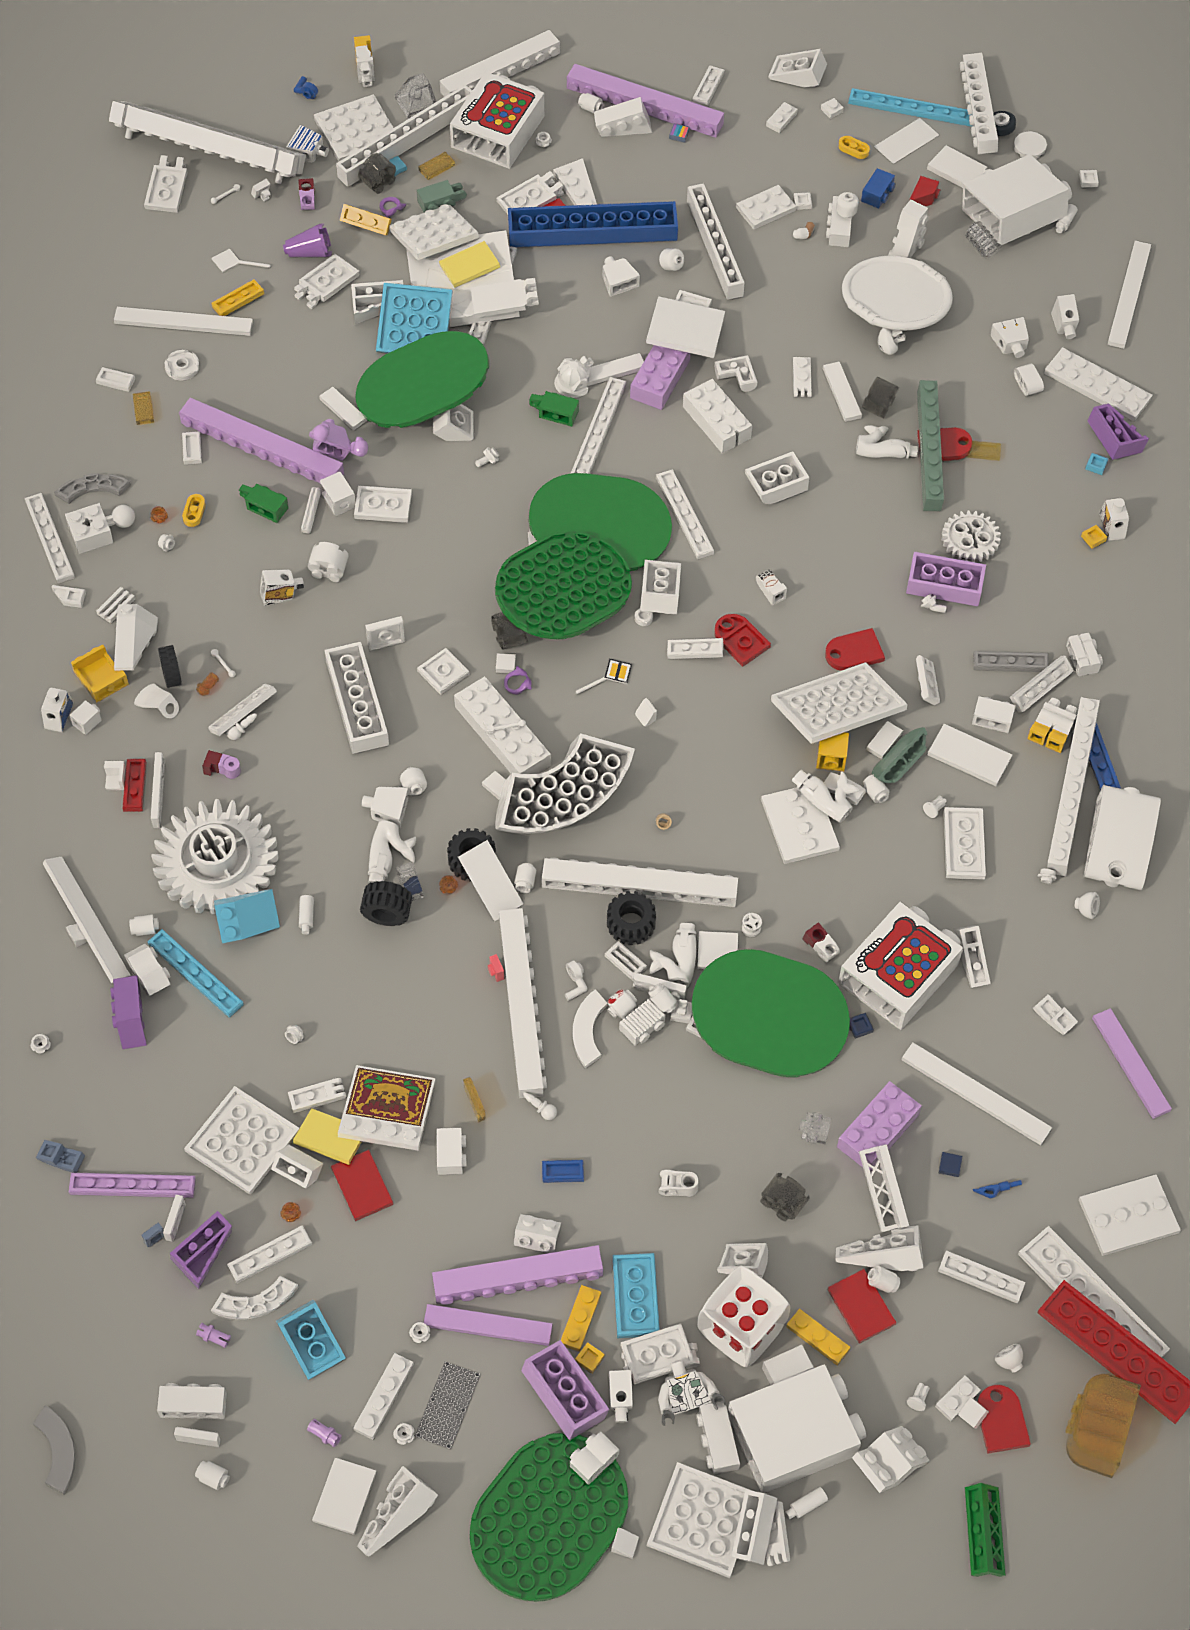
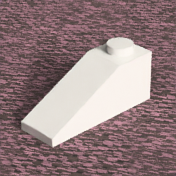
M972 925L954 929L955 935L961 941L960 946L963 947L961 960L970 987L991 984L979 926Z

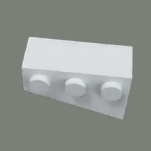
M641 97L594 111L596 127L601 137L652 133L650 118Z
M910 200L903 208L897 225L899 233L892 241L895 243V246L889 251L888 256L911 258L916 250L923 246L925 241L923 236L927 230L925 225L929 218L927 216V207Z
M403 280L351 284L355 325L380 315L384 283L403 284Z

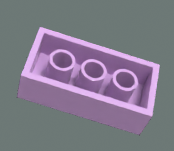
M653 345L631 383L630 398L662 410L686 369L691 353Z
M914 552L906 594L923 597L930 594L931 596L936 595V599L978 606L986 564Z
M889 1081L839 1137L837 1148L863 1167L859 1151L887 1144L889 1150L919 1116L922 1105ZM876 1152L865 1154L867 1163L874 1166L878 1160Z
M561 1340L525 1360L521 1370L569 1441L605 1420L609 1408Z

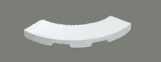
M596 989L581 1003L573 1023L574 1048L577 1057L585 1069L601 1058V1053L594 1043L593 1026L599 1014L608 1006V1003Z
M279 1276L269 1288L253 1297H236L221 1293L211 1312L218 1316L235 1320L261 1317L285 1304L294 1295L299 1286Z

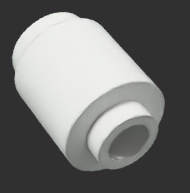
M589 93L581 94L578 101L582 109L591 113L603 109L604 106L601 98Z
M874 775L868 776L863 781L866 792L875 803H882L888 799L889 789Z
M523 863L518 866L514 882L515 889L518 892L529 893L533 888L537 870L532 864Z
M153 914L136 916L134 919L129 920L131 935L156 934V930L159 929L158 918H154Z
M661 983L654 986L648 992L651 1001L663 1013L666 1012L668 1014L676 1008L675 1003L677 1000L667 987L662 986Z
M875 1266L868 1273L869 1284L887 1293H894L899 1288L900 1278L892 1271L881 1266Z
M202 1461L195 1473V1477L199 1478L200 1482L216 1490H219L221 1487L224 1488L230 1478L227 1475V1469L210 1461Z

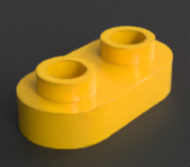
M843 136L839 139L838 147L842 152L858 159H865L869 156L870 147L868 144L851 136Z
M190 495L186 501L182 517L184 524L188 527H195L201 522L206 506L202 495Z

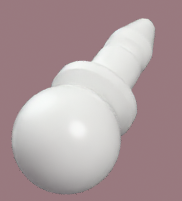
M251 714L240 724L237 722L226 731L227 737L231 740L239 739L241 733H245L244 728L255 720L257 714Z
M523 1093L526 1100L538 1108L537 1112L541 1113L544 1119L552 1120L556 1117L557 1109L554 1105L547 1104V1101L542 1103L530 1093Z

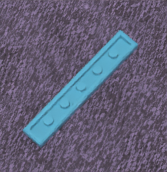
M163 929L148 941L150 947H153L162 958L226 1016L230 1018L244 1005L242 1000Z

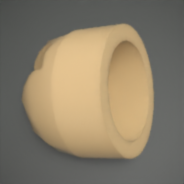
M661 813L656 817L658 828L666 830L671 826L672 821L668 814ZM662 818V819H666V820H668V821L665 822V821H662V820H659V819Z

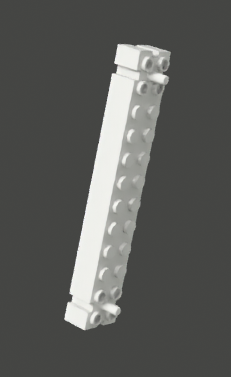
M113 101L109 121L114 122V125L117 127H127L125 134L127 139L132 138L133 131H142L145 135L159 136L161 140H172L178 145H190L189 148L202 149L208 154H220L219 157L232 158L238 163H250L252 167H263L265 171L277 172L275 183L278 184L282 183L283 176L296 177V174H302L306 154L158 110L142 107L131 102Z

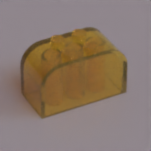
M1109 1374L1096 1375L1087 1382L1082 1393H1078L1076 1400L1073 1402L1071 1408L1072 1415L1070 1420H1068L1065 1430L1066 1433H1069L1066 1441V1451L1074 1464L1109 1478L1113 1477L1120 1466L1141 1385Z

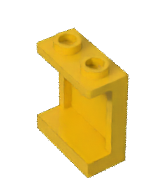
M104 645L93 648L90 652L77 657L71 662L74 673L96 703L129 685L125 672L123 670H114V662L107 654Z

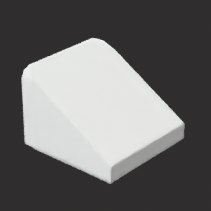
M645 698L636 710L635 715L643 726L646 727L656 721L657 710Z
M78 924L66 927L67 933L76 947L87 942Z
M618 1527L611 1552L633 1559L639 1537Z

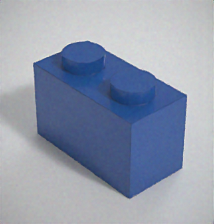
M877 168L862 191L861 202L879 209L882 203H886L889 193L893 192L895 188V175Z

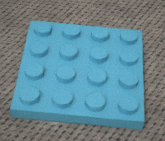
M384 283L376 352L389 353L425 336L448 331L453 290Z

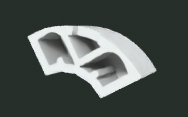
M143 944L124 955L135 976L137 975L141 986L149 996L170 985L168 980L170 974L166 967L162 968L157 962L156 958L158 956L153 947L149 948V946Z

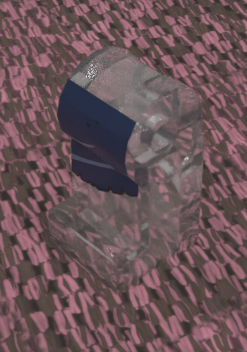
M413 862L397 866L399 882L402 887L407 888L412 893V901L424 898Z

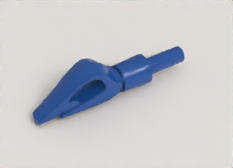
M1021 1180L1009 1183L1005 1181L972 1190L985 1197L995 1198L999 1191L1010 1190L1011 1187L1022 1185ZM991 1191L993 1192V1194H987L985 1192Z

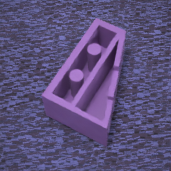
M1108 403L1095 406L1087 421L1112 460L1142 453L1149 438L1145 435H1140L1136 431L1137 428L1134 425L1130 426L1124 421L1125 417Z
M137 975L113 979L114 987L110 988L112 1000H115L111 1002L112 1012L115 1016H112L113 1027L118 1029L122 1049L147 1046L143 1030L145 1026L142 1020L141 990Z
M217 1211L170 1252V1259L198 1289L230 1236L232 1225Z

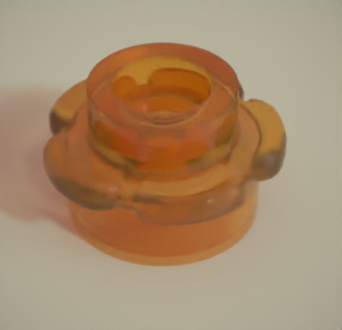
M157 506L152 509L150 518L153 522L163 523L168 518V513L163 507Z
M447 875L440 880L441 892L452 894L456 891L458 882L453 876Z
M293 1202L286 1203L280 1213L282 1219H286L287 1222H294L295 1219H299L301 1216L299 1205Z

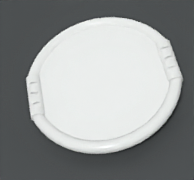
M879 256L864 260L847 272L842 283V295L850 310L871 325L892 330H917L931 326L946 316L953 301L952 290L946 277L923 261L902 256Z

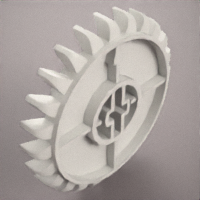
M215 799L212 813H209L204 802L200 801L199 816L196 817L186 806L184 813L187 822L183 823L176 816H171L175 832L162 826L161 832L167 843L160 840L154 841L156 849L161 853L151 855L154 864L161 866L153 868L156 878L162 879L158 881L159 887L164 891L170 890L167 892L170 900L177 901L181 898L179 902L182 908L187 909L193 905L195 913H202L204 909H210L211 915L216 914L214 900L259 892V887L267 888L270 881L266 876L275 875L276 865H273V863L277 862L279 858L278 851H273L277 847L276 837L268 839L272 833L270 824L260 829L263 823L260 813L249 821L251 813L248 805L244 807L238 816L236 804L233 800H231L227 812H223L219 799Z

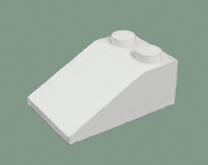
M821 49L778 55L768 77L770 80L800 87H815L820 84L827 62Z

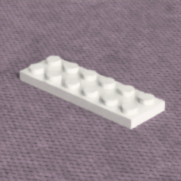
M1063 347L1044 371L1045 375L1102 405L1109 403L1121 415L1134 422L1153 396Z

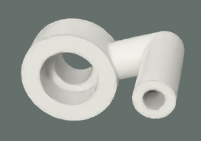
M574 960L566 964V970L578 987L565 994L567 1001L587 991L582 974L584 969L579 962L576 963Z

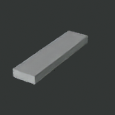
M974 651L973 653L974 670L1041 672L1049 666L1048 653Z

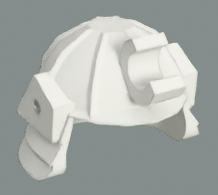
M585 356L580 361L577 359L573 360L572 358L564 359L557 368L559 373L554 382L557 391L566 397L572 398L586 395L588 392L587 378L590 375L589 367L593 365V360L590 357L587 359Z

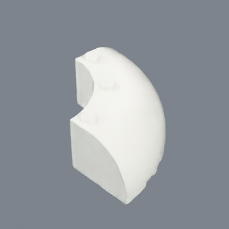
M580 733L570 744L564 761L555 768L541 774H518L512 772L503 783L496 814V830L523 834L543 833L569 826L585 818L598 809L617 789L630 766L635 749Z

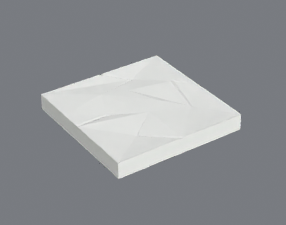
M506 230L478 234L479 238L420 260H417L406 248L412 286L453 290L449 327L520 317L519 311L475 318L470 287L514 280ZM485 241L500 263V268L454 288L439 265V261Z

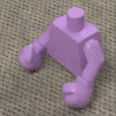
M332 419L323 421L309 433L310 438L314 439L313 451L343 461L349 452L359 457H364L368 452V443L362 437H356V441L351 443L346 430L335 425Z

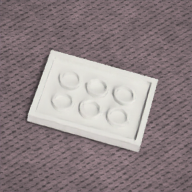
M797 787L761 796V802L784 864L839 851L840 846L828 815L814 806Z
M1157 1175L1087 1194L1079 1198L1080 1205L1102 1256L1175 1235L1181 1231Z

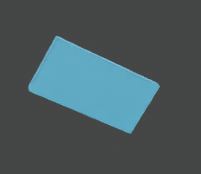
M654 1253L613 1255L617 1338H634L659 1331Z

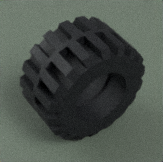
M467 828L465 832L463 830L459 831V835L454 834L452 840L448 843L449 847H447L450 870L454 872L456 877L461 876V880L464 881L469 879V882L472 881L458 857L488 840L496 854L495 842L492 841V837L490 835L486 836V832L483 830L479 832L477 828H474V831Z
M374 881L365 886L360 912L363 914V917L376 924L399 926L406 923L409 918L413 896L402 885L387 881Z
M626 891L625 895L620 893L618 898L614 897L612 899V903H609L607 910V928H609L610 935H614L613 938L616 941L620 939L622 944L629 942L628 945H633L636 942L638 945L641 944V940L645 942L648 940V936H652L656 925L655 905L652 904L650 898L646 899V895L643 893L638 895L637 891H634V894ZM628 913H634L642 919L636 923H628L622 920L621 917Z

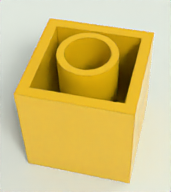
M843 732L819 741L817 769L844 772L849 733Z

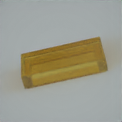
M443 152L418 166V170L429 180L455 166V161L446 152Z
M150 391L134 393L133 401L137 425L154 423Z
M972 441V449L966 457L1000 461L1001 443Z
M470 1077L463 1079L464 1090L478 1122H481L486 1118L484 1107Z

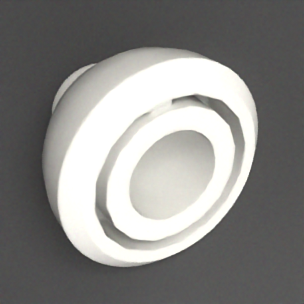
M1088 892L1080 898L1077 897L1075 909H1079L1080 913L1086 918L1093 919L1096 917L1100 906L1098 894L1096 892Z
M1020 1344L1010 1345L995 1356L996 1363L1004 1369H1010L1012 1373L1023 1367L1021 1363L1023 1350Z

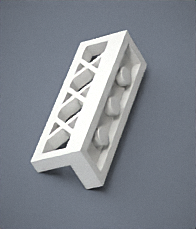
M887 1144L859 1151L881 1232L909 1226ZM875 1151L878 1160L872 1166L867 1163L865 1154ZM875 1171L882 1174L883 1177L880 1187L872 1181ZM881 1191L887 1194L889 1198L885 1207L878 1203L877 1198ZM886 1212L894 1216L896 1224L884 1225L883 1217Z

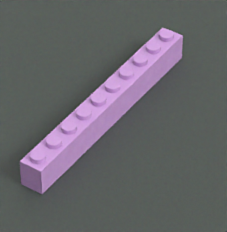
M574 64L567 75V89L582 94L589 93L615 105L641 97L649 116L673 124L688 126L691 130L715 138L724 124V112L578 64Z
M189 398L179 412L181 423L184 426L196 429L202 434L210 435L214 439L226 442L232 447L240 448L246 453L254 454L262 460L274 463L276 466L284 467L292 473H298L309 480L320 483L321 479L337 472H341L344 475L342 462L193 398Z

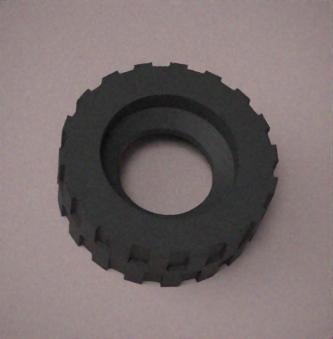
M169 645L158 648L166 687L182 685L174 646Z

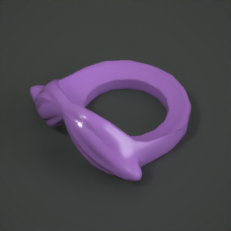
M387 197L380 202V209L385 214V217L393 216L397 210H403L406 206L396 197ZM386 202H394L397 205L389 210L383 207Z
M516 666V670L508 673L504 679L505 689L511 694L518 695L526 689H532L531 679L528 677L527 672ZM521 675L527 678L516 690L508 687V680L512 676Z

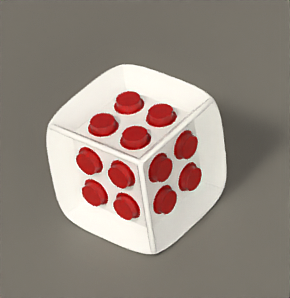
M740 1265L726 1277L709 1297L699 1313L697 1326L701 1333L720 1351L739 1365L748 1368L763 1354L782 1330L789 1318L790 1304L764 1279L750 1269Z

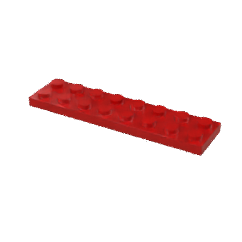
M1065 1280L1062 1281L1037 1313L1174 1424L1179 1421L1190 1407V1380Z

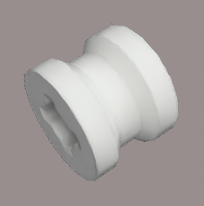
M756 913L746 914L742 920L741 928L743 934L748 937L757 936L761 931V917Z

